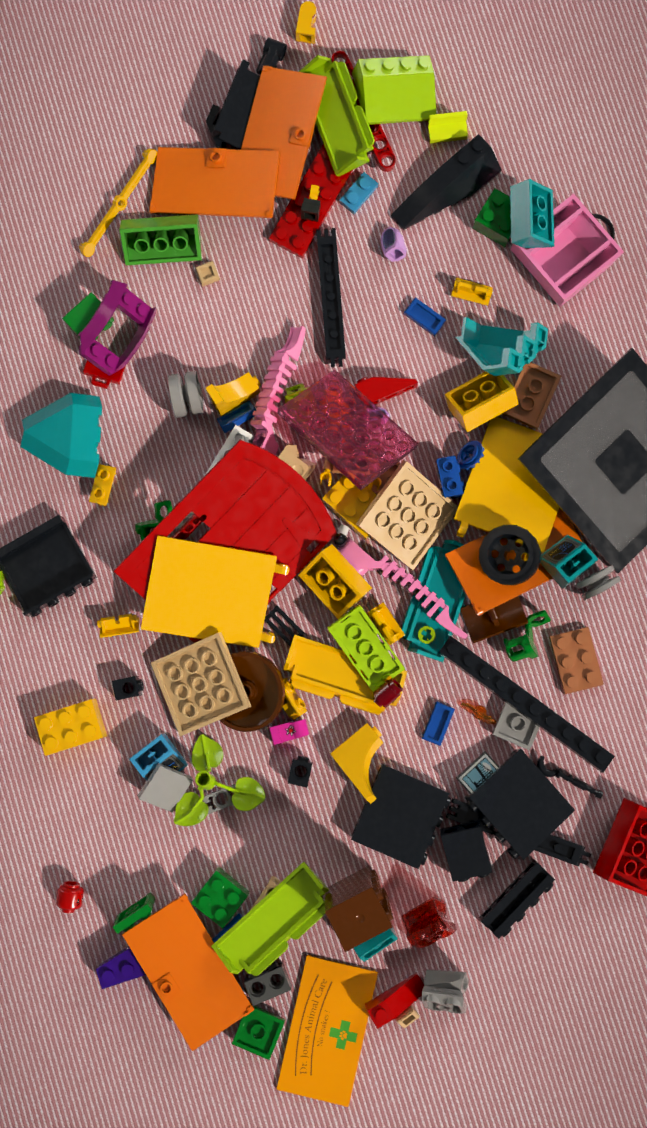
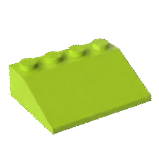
M430 55L358 59L352 75L360 106L363 108L369 125L428 121L429 115L437 114L435 78Z

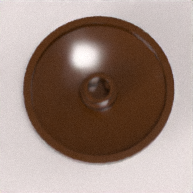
M241 651L230 654L252 707L219 721L236 731L251 732L259 730L274 721L283 707L285 686L282 675L271 660L259 653Z

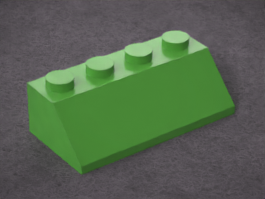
M198 214L121 220L119 230L126 265L202 260Z

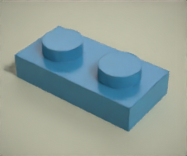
M363 172L342 196L339 203L352 214H355L377 189L379 183Z

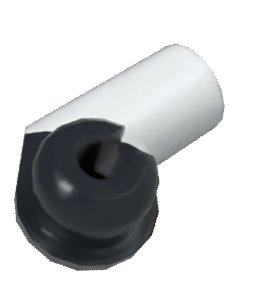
M340 525L337 534L334 536V542L338 547H343L347 543L348 539L346 536L349 527L346 525Z

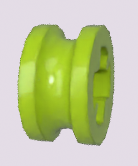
M424 626L418 631V638L422 643L429 644L434 641L436 635L432 627ZM426 629L431 631L430 635L432 636L430 640L427 638V641L422 639L423 635L421 634L423 630L426 632Z

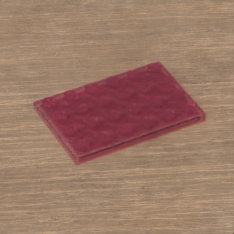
M333 370L278 408L277 414L360 490L418 446V442L336 370Z

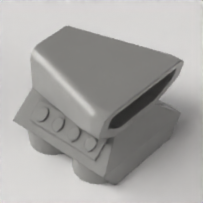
M426 970L425 983L422 990V1003L424 1007L435 1011L466 1014L467 1005L463 994L466 992L469 984L467 972Z

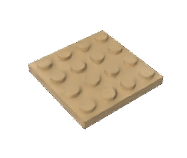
M403 460L356 525L409 569L414 570L456 513L458 506L448 497L444 498L443 493L411 464Z
M221 632L151 662L179 736L252 707Z

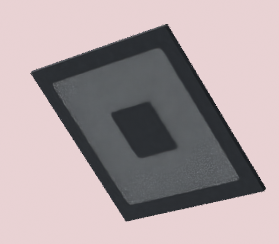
M630 348L518 458L521 464L610 566H614V571L617 574L647 546V365L633 348Z

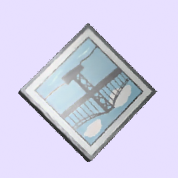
M484 751L456 779L471 794L499 766Z

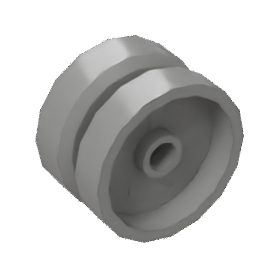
M186 372L184 376L185 385L179 374L168 375L169 391L175 417L179 418L187 415V404H189L193 415L203 414V394L197 372Z

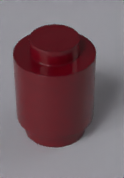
M394 678L386 680L373 692V700L379 707L387 708L401 695L400 692L403 691V688Z

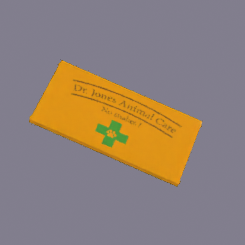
M312 955L306 956L276 1090L349 1107L369 1016L365 1003L373 998L378 975L377 971Z

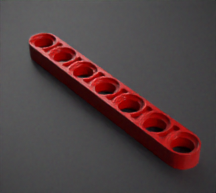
M336 51L332 55V63L337 58H343L349 74L353 77L352 72L354 68L348 55L343 51ZM357 98L356 103L360 106L359 99ZM373 124L376 126V130L372 132L375 142L382 141L384 147L382 149L374 147L371 152L378 167L384 172H389L395 167L396 158L381 125ZM383 158H390L392 164L389 166L383 165Z

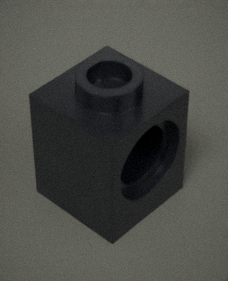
M139 676L112 681L116 701L141 696L142 691H144V684L142 679H139ZM131 682L134 686L130 694L125 691V684Z
M298 756L297 759L293 758L288 784L308 787L313 762H309L308 757ZM302 765L306 768L304 776H298L295 773L297 766Z

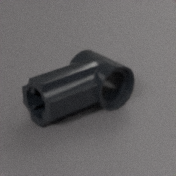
M268 37L263 48V56L256 69L257 74L261 75L263 66L276 68L279 61H282L285 56L287 44Z

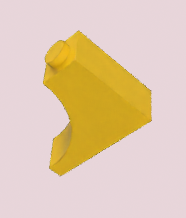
M248 372L229 383L219 386L211 384L205 389L212 404L220 416H223L258 395L261 384L255 375L252 377Z
M366 723L330 754L364 798L371 804L377 798L370 787L369 766L373 755L383 744V741L379 738L382 736L375 726L371 728Z

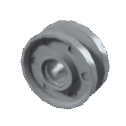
M613 565L601 569L575 584L577 589L588 588V591L582 595L583 600L596 596L621 581L619 576L609 578L608 575L615 570Z

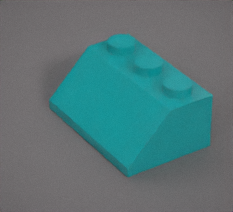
M531 179L510 186L511 242L522 248L554 247L553 190Z

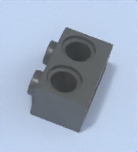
M273 962L258 976L247 974L248 977L244 981L253 1006L288 992L292 988L283 962L279 964ZM273 974H280L282 980L275 982L271 976ZM261 982L263 988L256 990L253 987V983Z

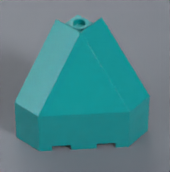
M463 317L461 336L455 338L482 370L493 376L520 373L525 364H529L536 358V354L546 348L548 328L536 322L531 323L530 330H513L480 325L468 317Z
M69 393L22 419L24 432L20 447L65 475L95 478L100 455L97 454V447L101 438L99 416H102V404L100 397Z

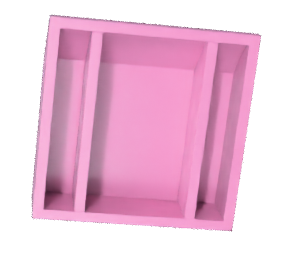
M572 194L553 210L554 247L522 248L512 244L510 249L559 307L600 276L624 253L575 194Z

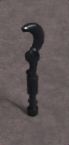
M540 756L538 759L537 767L546 777H562L564 780L571 782L572 785L589 791L599 799L603 796V791L595 790L588 786L587 783L575 777L573 778L572 774L567 776L561 768L547 769L544 765V756Z

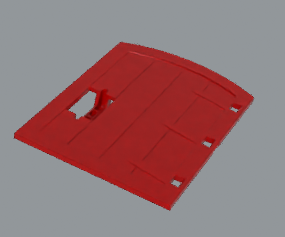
M239 440L114 569V572L146 600L157 535L167 537L192 511L194 514L171 538L186 540L204 522L210 529L197 542L277 556V564L288 565L289 573L287 575L274 572L272 585L275 587V590L269 595V604L278 592L308 564L337 532L323 502L299 473L265 449ZM315 540L318 545L310 553L306 548ZM188 637L193 643L203 640L199 638Z

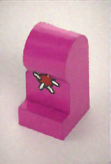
M306 719L270 727L274 745L309 735Z

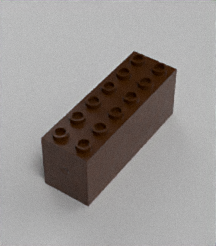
M369 866L329 886V891L325 895V913L345 952L392 928L391 920L394 918L389 897L384 887L381 888L380 879L375 869L370 870Z

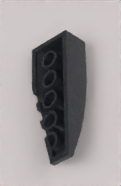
M478 134L425 180L391 214V217L405 230L425 220L426 217L432 214L435 215L441 212L442 209L450 205L453 206L466 197L473 196L502 171L490 145Z

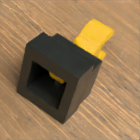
M311 185L309 199L304 198L302 203L301 219L318 222L321 201L317 200L319 186Z

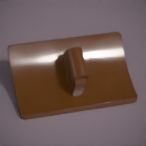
M519 596L480 616L476 615L472 604L461 607V613L472 643H477L528 623Z

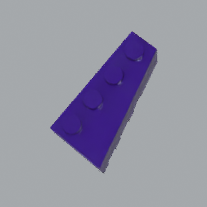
M129 946L102 962L96 969L102 989L146 975Z

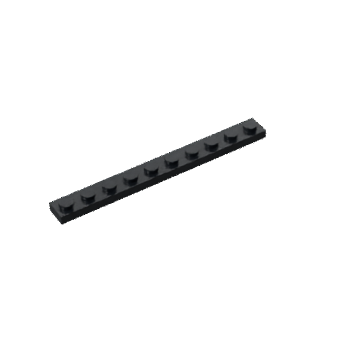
M452 636L448 638L438 652L601 773H604L615 757Z

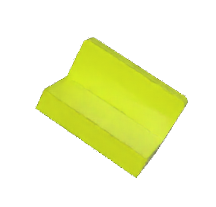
M467 111L429 115L427 126L430 144L468 139Z

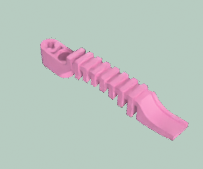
M303 326L291 327L286 344L280 350L275 351L274 356L271 357L270 361L272 363L267 368L269 373L264 377L266 382L262 384L261 388L263 391L259 393L258 397L260 400L255 405L257 410L252 414L255 416V420H251L250 425L256 428L252 444L265 449L275 456L279 446L275 440L271 425L276 423L278 419L271 415L270 412H278L279 408L274 406L273 402L279 403L281 400L276 396V393H283V389L279 385L286 386L287 381L282 377L290 378L292 373L288 370L296 371L297 366L289 361V357L295 361L299 359L306 330Z
M349 537L347 538L346 545L337 549L361 576L367 571L382 570V575L385 579L394 573L391 579L395 583L402 577L403 580L400 584L403 588L410 583L411 586L408 590L411 594L416 590L419 591L415 596L418 601L424 596L427 597L421 604L424 609L432 602L435 603L426 613L430 619L441 608L443 611L435 618V621L464 640L468 637V634L451 621L449 606L445 604V601L442 598L438 599L436 593L429 592V588L426 585L423 587L418 579L415 581L413 575L407 574L403 567L399 568L395 561L389 562L390 559L386 555L380 561H375Z

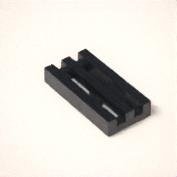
M276 605L265 616V621L291 646L292 641L269 620L273 617L292 638L295 634L275 615L277 611L299 632L297 636L302 637L305 633Z

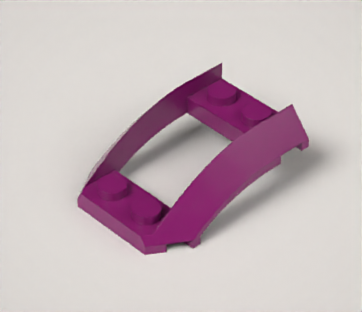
M111 280L110 289L104 295L94 316L83 331L78 334L81 341L79 354L108 376L124 368L144 341L156 315V307H149L126 288L128 284ZM116 308L139 324L133 339L120 357L95 340L114 314Z

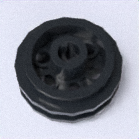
M502 525L494 528L484 537L479 548V561L483 571L491 580L502 585H518L528 581L536 573L541 563V549L537 539L528 530L517 525ZM507 538L508 543L501 545V539ZM518 539H521L523 541V545L521 547L516 546V541ZM494 550L499 552L496 558L492 557V551ZM515 551V559H509L508 561L506 558L507 553ZM524 553L529 554L527 561L522 559ZM499 564L505 565L504 571L498 570ZM518 565L520 567V571L514 573L513 567Z

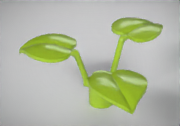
M201 734L192 752V764L199 771L195 777V782L199 786L200 797L194 792H187L183 795L176 805L174 824L193 826L206 818L209 807L203 802L204 789L210 790L214 786H218L234 792L232 803L240 811L253 810L264 802L266 798L265 791L256 780L249 777L239 778L236 782V789L217 782L216 778L209 772L211 767H217L222 762L223 749L216 741Z

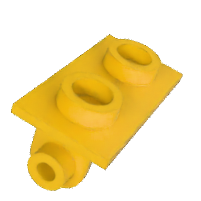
M456 278L451 296L488 306L493 287Z
M98 464L89 502L107 506L114 475H116V467Z
M384 602L368 612L389 646L405 636Z
M133 613L119 615L118 621L115 620V616L102 617L100 620H97V626L100 628L99 637H112L139 632V617H137V614L133 615Z
M285 678L283 679L285 699L288 703L283 705V708L288 717L294 720L307 712V709L305 708L304 701L299 698L295 688L292 687L291 682Z

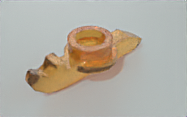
M461 703L460 707L472 714L476 719L487 724H496V720L492 719L491 715H486V709L483 706L478 705L474 707L469 703Z

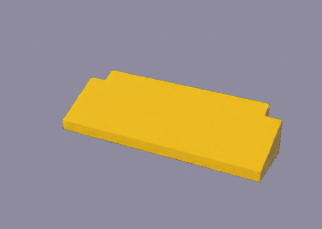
M294 635L283 670L292 673L290 682L293 688L326 699H332L336 696L339 697L342 704L375 715L384 712L386 708L383 706L379 707L374 702L372 690L343 650ZM350 654L349 656L351 657V659H352L353 662L355 663L356 661L354 660V658H353V657L351 656V654ZM361 670V673L363 674V676H364L365 678H367L366 675L364 674V672ZM405 670L394 677L402 688L407 675ZM389 676L384 681L391 680L392 677ZM401 695L396 700H394L390 705L396 706L400 700Z

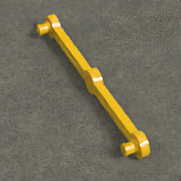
M151 148L144 150L142 153L143 161L120 195L114 197L113 205L88 242L79 245L82 255L86 257L93 255L95 246L117 213L126 208L128 197L149 166L156 162V150Z

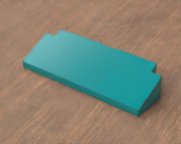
M444 540L442 548L433 546L427 551L418 580L423 587L426 585L429 588V592L436 593L438 599L442 598L445 601V604L449 606L450 619L456 625L466 593L445 554L465 544L455 540ZM414 594L411 597L401 627L405 634L402 639L410 641L407 651L443 662L445 657L438 652L453 634L435 621V618L443 609L440 608L430 619L426 613L435 603L432 602L424 609L421 604L427 597L424 596L418 601L415 597L417 594ZM424 626L432 627L435 631V639L429 644L422 643L418 638V631ZM426 629L425 632L423 630L421 632L423 635L422 639L427 641L428 638L430 640L432 638L430 635L431 631Z

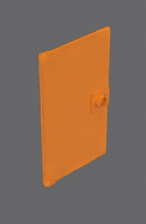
M263 66L241 150L280 151L275 196L295 200L327 76Z
M158 147L150 213L273 218L280 151Z
M560 507L544 552L566 535L581 541L569 518ZM486 535L445 554L477 616L553 579L540 563L536 573L524 583L502 585L491 580L483 571L479 561V548ZM501 539V545H506L508 540ZM497 550L492 551V557H498L499 552ZM515 551L512 553L508 552L506 555L508 561L509 559L514 560L516 557ZM499 564L498 570L504 571L505 565ZM518 565L513 567L514 573L520 571V567Z
M185 893L122 933V936L192 1051L254 1011L253 1005L249 1002L233 973L229 972L212 948L214 942Z

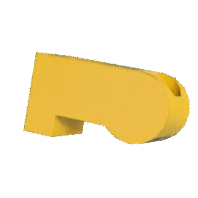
M306 1L300 7L296 28V41L315 44L316 28L312 27L317 19L316 6L313 2Z

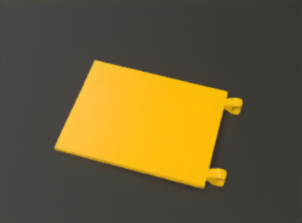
M497 416L489 421L481 443L485 449L483 452L484 457L480 458V463H476L475 467L472 468L463 492L464 494L453 519L461 522L456 534L458 537H464L468 526L489 533L494 528L502 525H517L528 530L537 539L541 553H544L559 506L518 460L542 433ZM521 539L516 541L517 544L523 545ZM528 553L525 554L524 561L528 560Z
M157 535L141 630L205 639L221 632L226 643L259 648L260 640L274 643V633L262 632L274 572L287 575L289 567L286 564H277V556Z

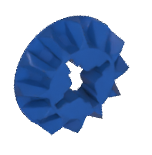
M470 441L460 449L457 461L462 469L469 470L470 467L474 468L476 463H480V458L484 457L483 452L485 449L479 441Z

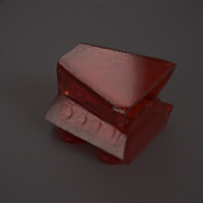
M432 897L402 915V920L407 930L406 938L411 946L418 948L427 947L434 944L437 940L446 938L456 932L455 924L445 917L447 913L445 901Z

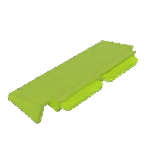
M317 55L299 72L327 76L316 125L335 175L341 176L369 162L367 152L374 149L375 139L363 108L356 103L358 95L345 62L334 61L332 63L330 58Z
M306 862L301 863L212 945V948L230 973L239 974L245 969L248 974L260 975L288 949L287 941L290 938L294 940L299 939L326 914L325 900L322 896L329 891L328 887Z

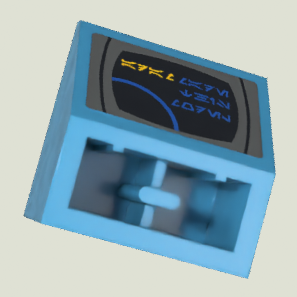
M165 733L158 736L129 759L146 780H148L158 763L177 771H181L189 765Z

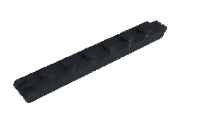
M328 228L324 229V236H321L320 229H316L326 360H330L331 368L335 367L334 360H338L339 367H343L342 359H346L336 229H331L332 236H328Z
M452 798L451 802L458 804V808L449 806L448 810L456 813L455 816L447 813L446 818L462 824L480 820L481 816L477 812H472L465 802ZM480 821L482 831L492 835L495 833L490 827H485ZM552 834L535 849V851L575 866H579L580 863L588 865L589 861L582 859V856L591 858L592 855L584 851V846Z

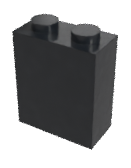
M480 820L440 829V836L453 882H465L472 877L483 878L493 873Z

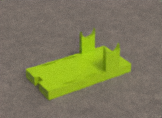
M357 605L327 627L372 692L377 690L387 677L391 676L394 678L405 670L361 605ZM377 634H378L379 637L382 639L383 643L379 640V638L377 637ZM388 650L392 653V655L394 656V658L391 657V655L389 654ZM350 654H351V656L354 658V660L356 661L355 663L353 662V660H352L351 657L349 656ZM361 670L364 672V674L366 675L367 678H365V677L363 676V674L361 673Z

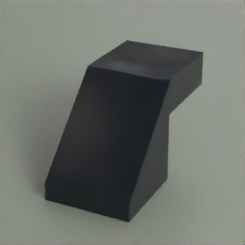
M214 104L206 119L210 136L221 111L220 107ZM211 136L215 148L225 147V142Z

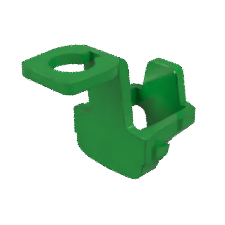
M170 500L154 504L156 520L135 524V531L137 534H140L141 541L150 533V529L155 528L164 519L160 514L161 507L166 506L167 515L172 510Z
M545 610L533 613L527 617L528 623L525 624L526 634L512 640L503 639L507 655L511 661L538 657L537 648L533 640L532 627H537L551 621ZM537 617H544L540 621H534ZM517 645H521L523 647L522 650L516 651L514 653L512 651V647H515Z

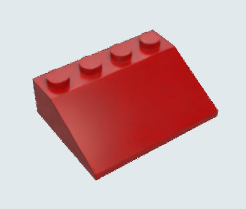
M624 798L593 873L609 882L647 896V808Z

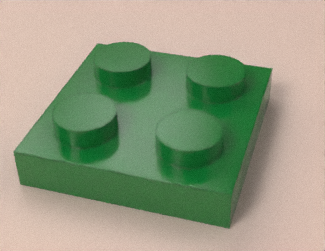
M151 892L117 915L113 925V929L117 934L121 931L126 932L134 926V922L139 919L143 921L152 914L151 911L155 897Z
M253 1006L254 1011L241 1019L232 1044L270 1060L285 1019Z

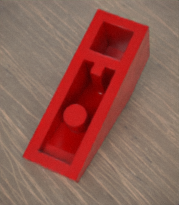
M364 377L355 384V391L365 410L416 388L418 381L417 379L371 377L368 379V377Z
M417 972L365 1003L367 1012L377 1029L395 1019L422 996L424 984Z

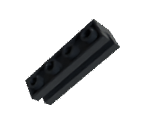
M534 859L479 916L480 921L498 939L501 936L505 937L511 931V926L524 918L526 915L525 911L529 907H534L539 902V896L543 892L547 893L553 887L555 879Z

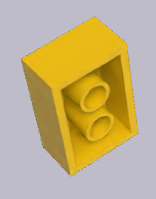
M484 372L444 394L449 411L467 432L518 405L515 387L504 375L493 376L488 372Z
M344 474L325 494L322 502L365 541L367 540L369 535L358 527L356 523L377 495L372 490L370 491L355 475Z
M333 544L322 550L298 575L337 619L347 613L372 589Z
M90 699L34 717L45 756L107 737L97 699Z

